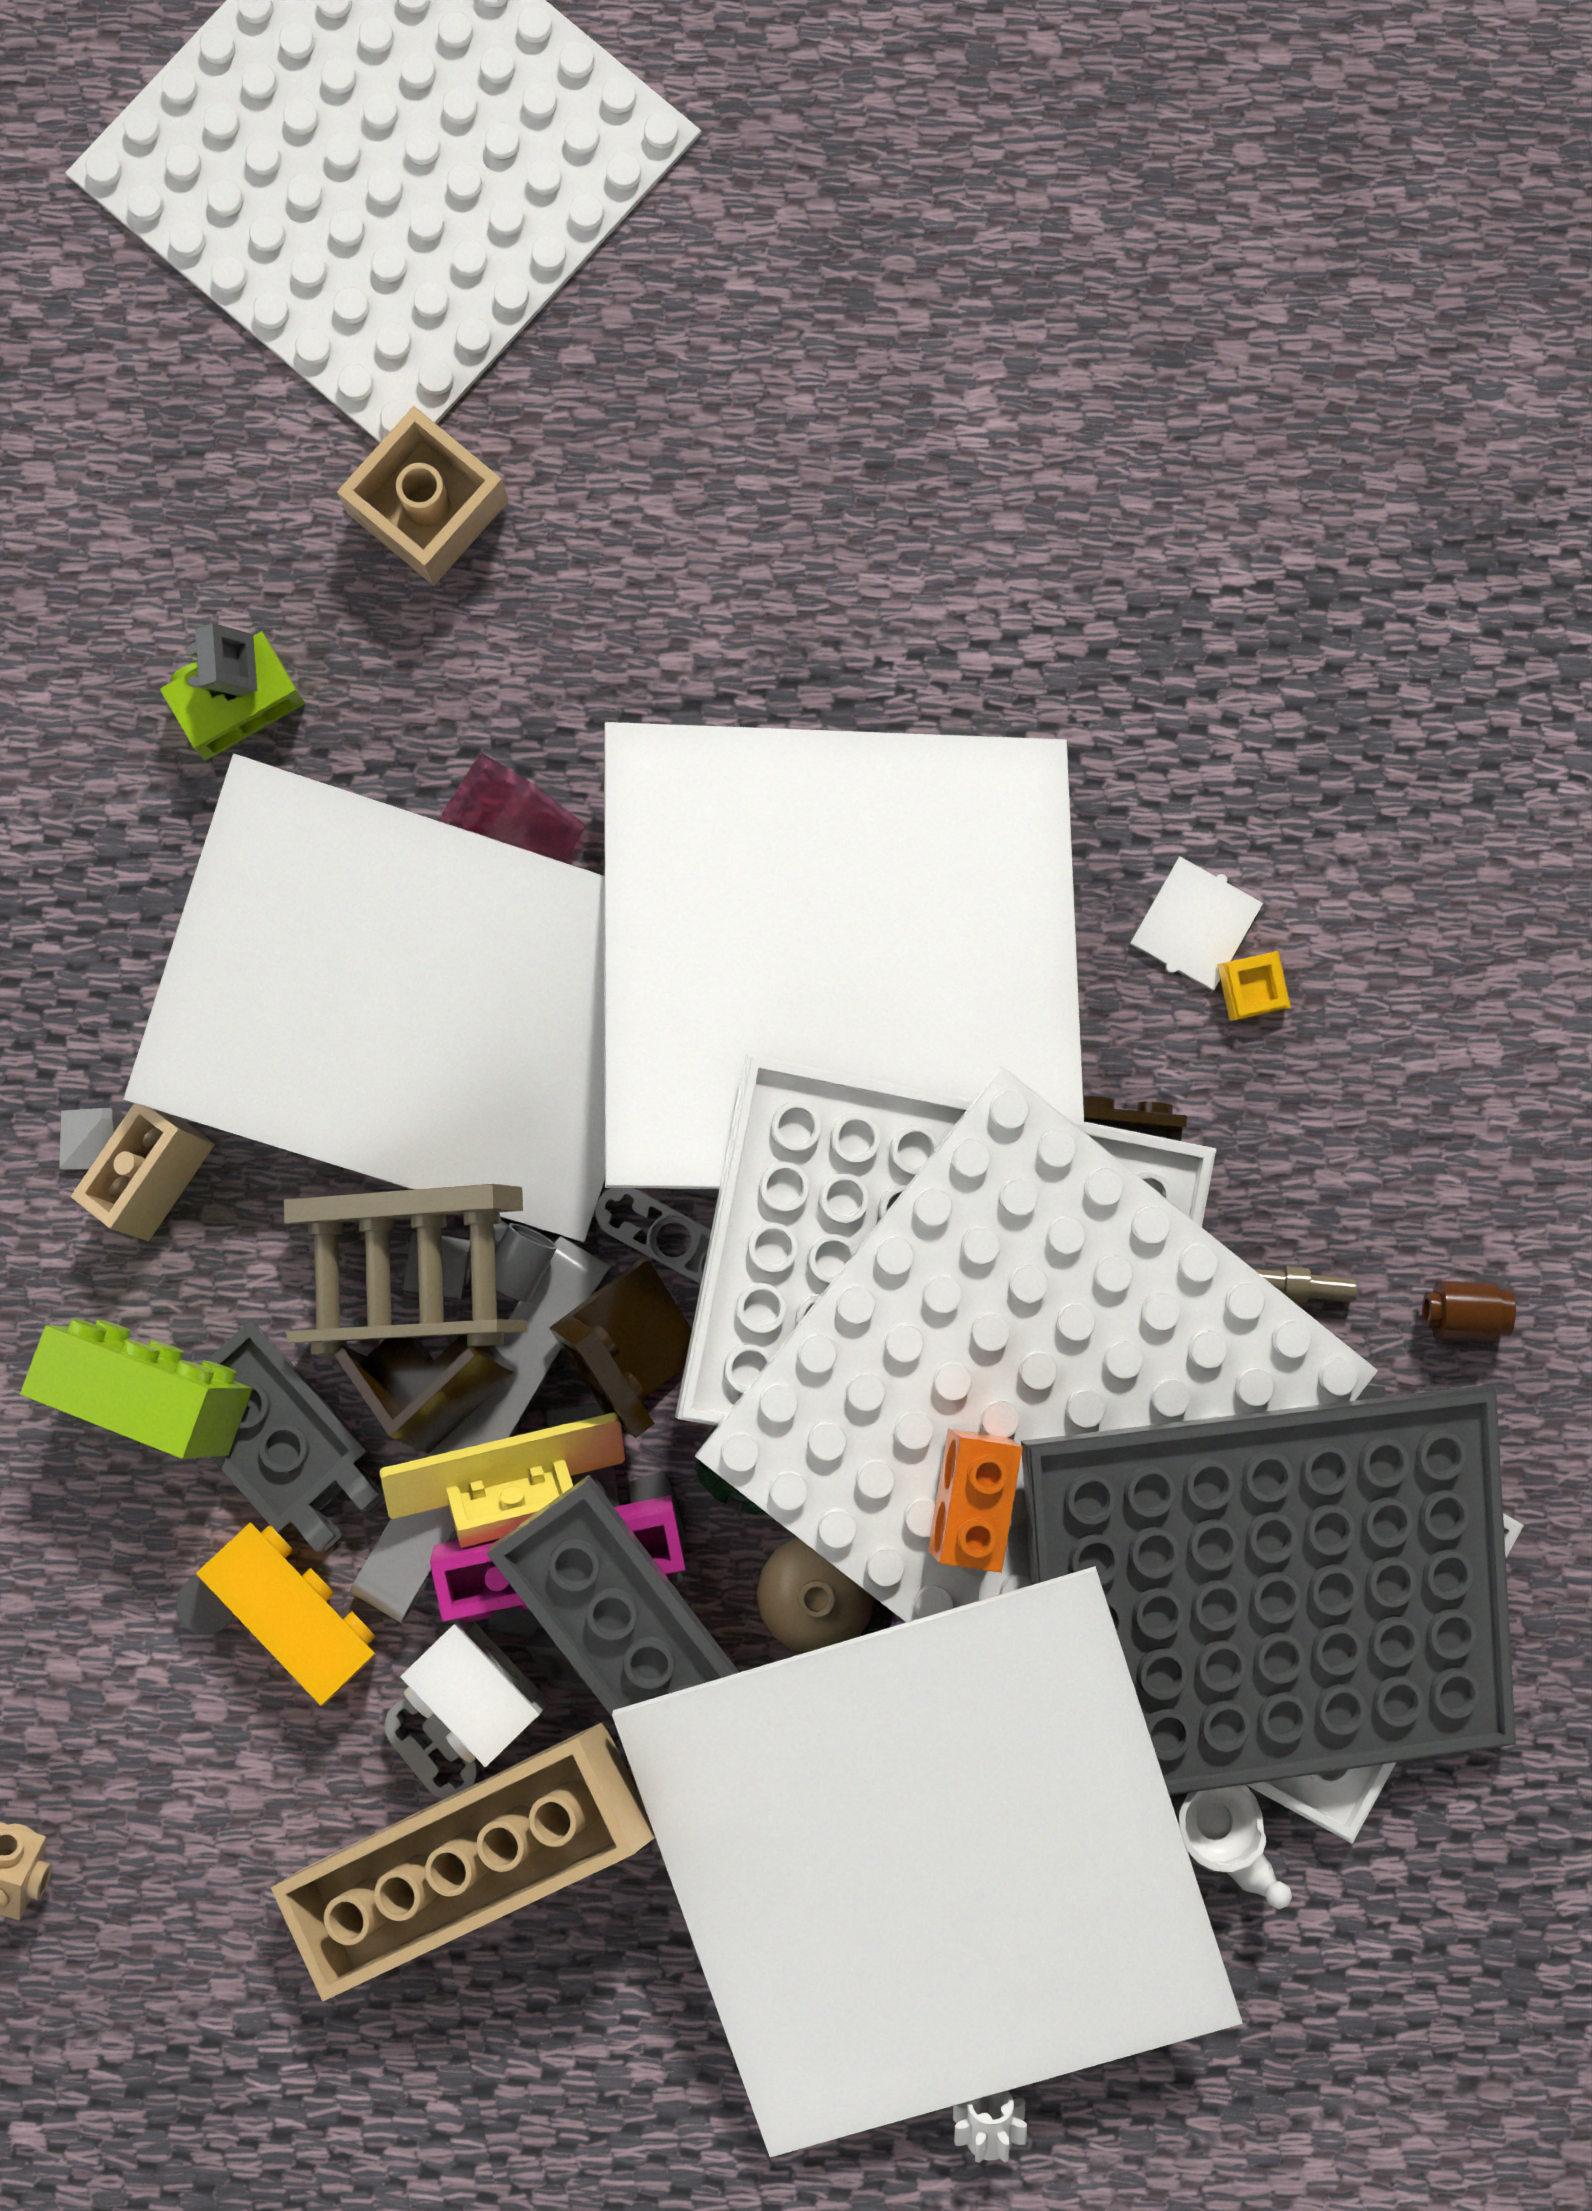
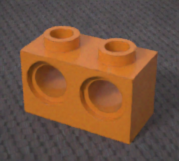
M948 1428L928 1545V1552L940 1564L1002 1573L1023 1449L1021 1445L1010 1438Z

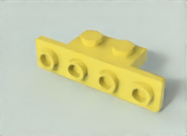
M609 1413L384 1467L380 1470V1478L388 1516L395 1519L449 1506L461 1548L502 1538L573 1487L570 1476L623 1463L625 1455L621 1423L616 1413Z

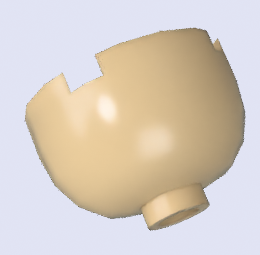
M798 1537L775 1549L761 1570L756 1591L759 1614L770 1634L790 1650L807 1653L859 1637L871 1619L875 1598Z

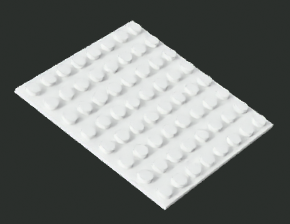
M226 0L65 173L67 177L370 436L381 443L413 406L435 424H438L702 133L697 126L546 0Z
M605 722V1188L720 1189L745 1055L748 1053L970 1099H976L1000 1067L1004 1066L1066 1118L1084 1121L1067 740Z
M1001 1066L699 1449L695 1457L907 1623L1031 1586L1022 1455L1002 1573L940 1564L928 1552L948 1428L1007 1437L1021 1445L1023 1440L1355 1401L1378 1370L1009 1070Z
M1096 1566L613 1710L612 1717L769 2157L1243 2024Z

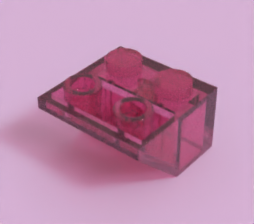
M482 752L478 755L437 820L564 863L587 828L583 822L533 783Z

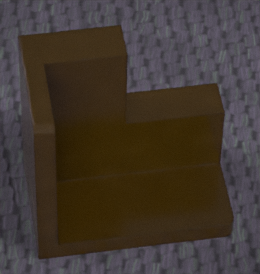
M467 1335L459 1336L435 1360H433L419 1338L385 1339L368 1356L362 1355L346 1346H342L334 1353V1356L389 1437L427 1454L514 1373L496 1346H467Z

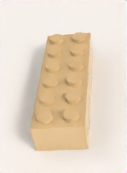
M603 1721L304 1867L272 1886L271 1890L323 2002L632 1856L653 1840L655 1834L645 1806Z

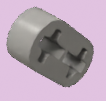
M406 1697L395 1703L388 1711L385 1719V1734L391 1745L425 1787L436 1797L445 1799L474 1785L479 1775V1761L476 1758L472 1763H468L451 1747L446 1739V1736L451 1732L449 1728L433 1714L422 1725L424 1732L433 1742L427 1747L415 1733L404 1737L398 1729L404 1723V1718L400 1712L405 1708L412 1715L418 1711ZM438 1748L450 1762L458 1757L464 1761L466 1766L460 1773L465 1781L463 1784L458 1786L453 1780L442 1784L438 1780L436 1775L441 1771L442 1766L432 1753L434 1749Z

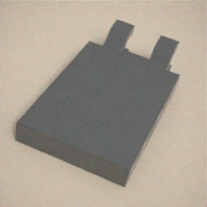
M249 1321L206 1360L235 1370L237 1374L234 1381L253 1388L229 1455L211 1457V1459L278 1534H283L294 1525L316 1552L321 1550L328 1552L344 1535L320 1512L343 1490L361 1511L367 1509L371 1512L385 1499L383 1489L358 1465L371 1451L255 1322Z

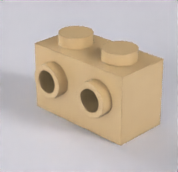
M134 1103L70 1197L108 1228L149 1242L215 1144L182 1118Z

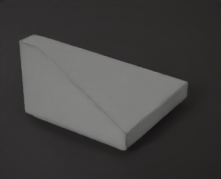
M113 1108L61 1111L59 1169L89 1170L120 1125L122 1112Z

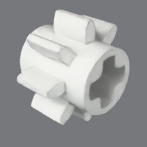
M1003 2091L954 2105L953 2120L957 2123L955 2125V2145L963 2146L967 2144L969 2150L975 2155V2162L978 2163L982 2160L1001 2159L1004 2163L1007 2162L1012 2143L1018 2145H1025L1027 2123L1023 2121L1025 2118L1024 2098L1013 2100L1008 2091Z

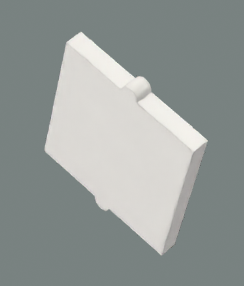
M1179 856L1129 945L1165 964V970L1168 973L1172 974L1177 971L1207 989L1214 991L1220 981L1217 964L1232 960L1263 903L1228 884L1227 877L1224 874H1219L1216 877Z

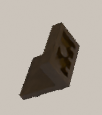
M645 1259L638 1260L549 1327L604 1414L616 1413L621 1423V1429L634 1438H637L655 1424L643 1404L649 1400V1394L685 1367L692 1328L649 1261Z

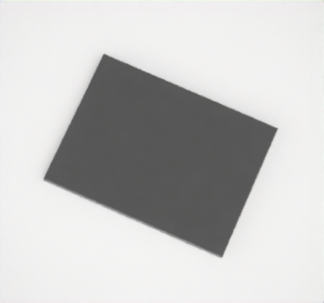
M1489 1385L1021 1441V1446L1023 1447L1022 1467L1031 1585L1096 1566L1169 1796L1516 1745L1496 1388Z

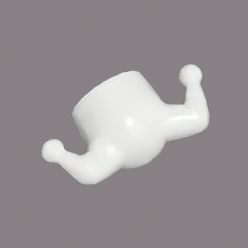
M1246 1785L1170 1796L1191 1863L1207 1871L1228 1873L1243 1890L1265 1896L1268 1905L1276 1909H1282L1289 1905L1292 1899L1290 1887L1276 1880L1272 1865L1263 1854L1266 1845L1263 1816L1255 1795Z

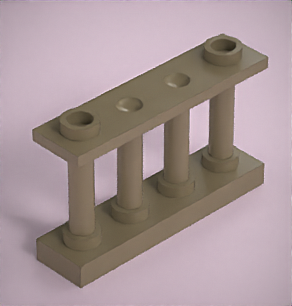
M481 1184L285 1199L284 1223L308 1225V1235L314 1236L316 1329L286 1331L287 1343H311V1354H334L342 1346L347 1347V1341L467 1335V1346L504 1345V1333L527 1332L526 1320L497 1319L494 1224L500 1223V1213L523 1211L522 1187ZM463 1215L464 1225H470L473 1321L444 1322L441 1228L447 1227V1216ZM411 1219V1228L417 1229L420 1324L392 1325L389 1231H395V1220ZM359 1223V1232H365L367 1327L340 1328L338 1235L344 1234V1224Z

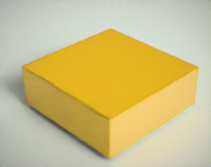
M1278 951L1217 964L1230 1021L1291 1008Z

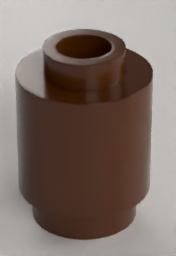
M1437 1281L1433 1292H1426L1423 1297V1324L1425 1328H1432L1436 1340L1495 1342L1499 1336L1509 1337L1513 1332L1516 1318L1513 1292L1510 1289H1500L1496 1283Z

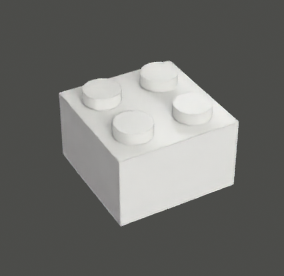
M475 1621L456 1622L400 1676L409 1686L404 1690V1695L415 1709L426 1718H430L435 1714L451 1731L446 1736L451 1747L468 1763H472L477 1758L484 1767L492 1762L537 1718L550 1702Z

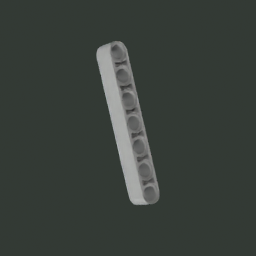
M563 1237L557 1239L555 1242L557 1249L531 1301H519L509 1320H526L527 1332L504 1333V1345H496V1348L514 1373L430 1452L428 1457L513 1437L564 1352L549 1327L600 1290L610 1273L611 1265ZM444 1506L395 1519L391 1518L356 1577L350 1593L402 1624L432 1576L430 1559L434 1545L451 1542L457 1534L450 1507Z

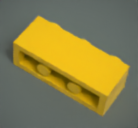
M250 1522L196 1574L318 1704L324 1706L376 1656L368 1646L376 1636L352 1611L342 1619L332 1609L327 1601L335 1593L312 1568L308 1569L302 1576L285 1559L294 1551L293 1548L272 1526L268 1525L260 1533Z

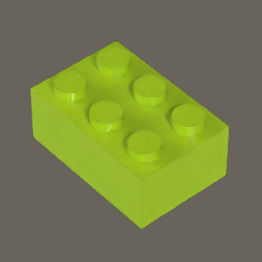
M72 1318L69 1326L45 1325L20 1395L181 1459L229 1455L253 1390L249 1386L234 1381L237 1374L235 1370L205 1360L202 1361L201 1365L181 1360L184 1353L183 1350L155 1340H149L148 1344L130 1340L131 1330L104 1320H97L96 1324Z

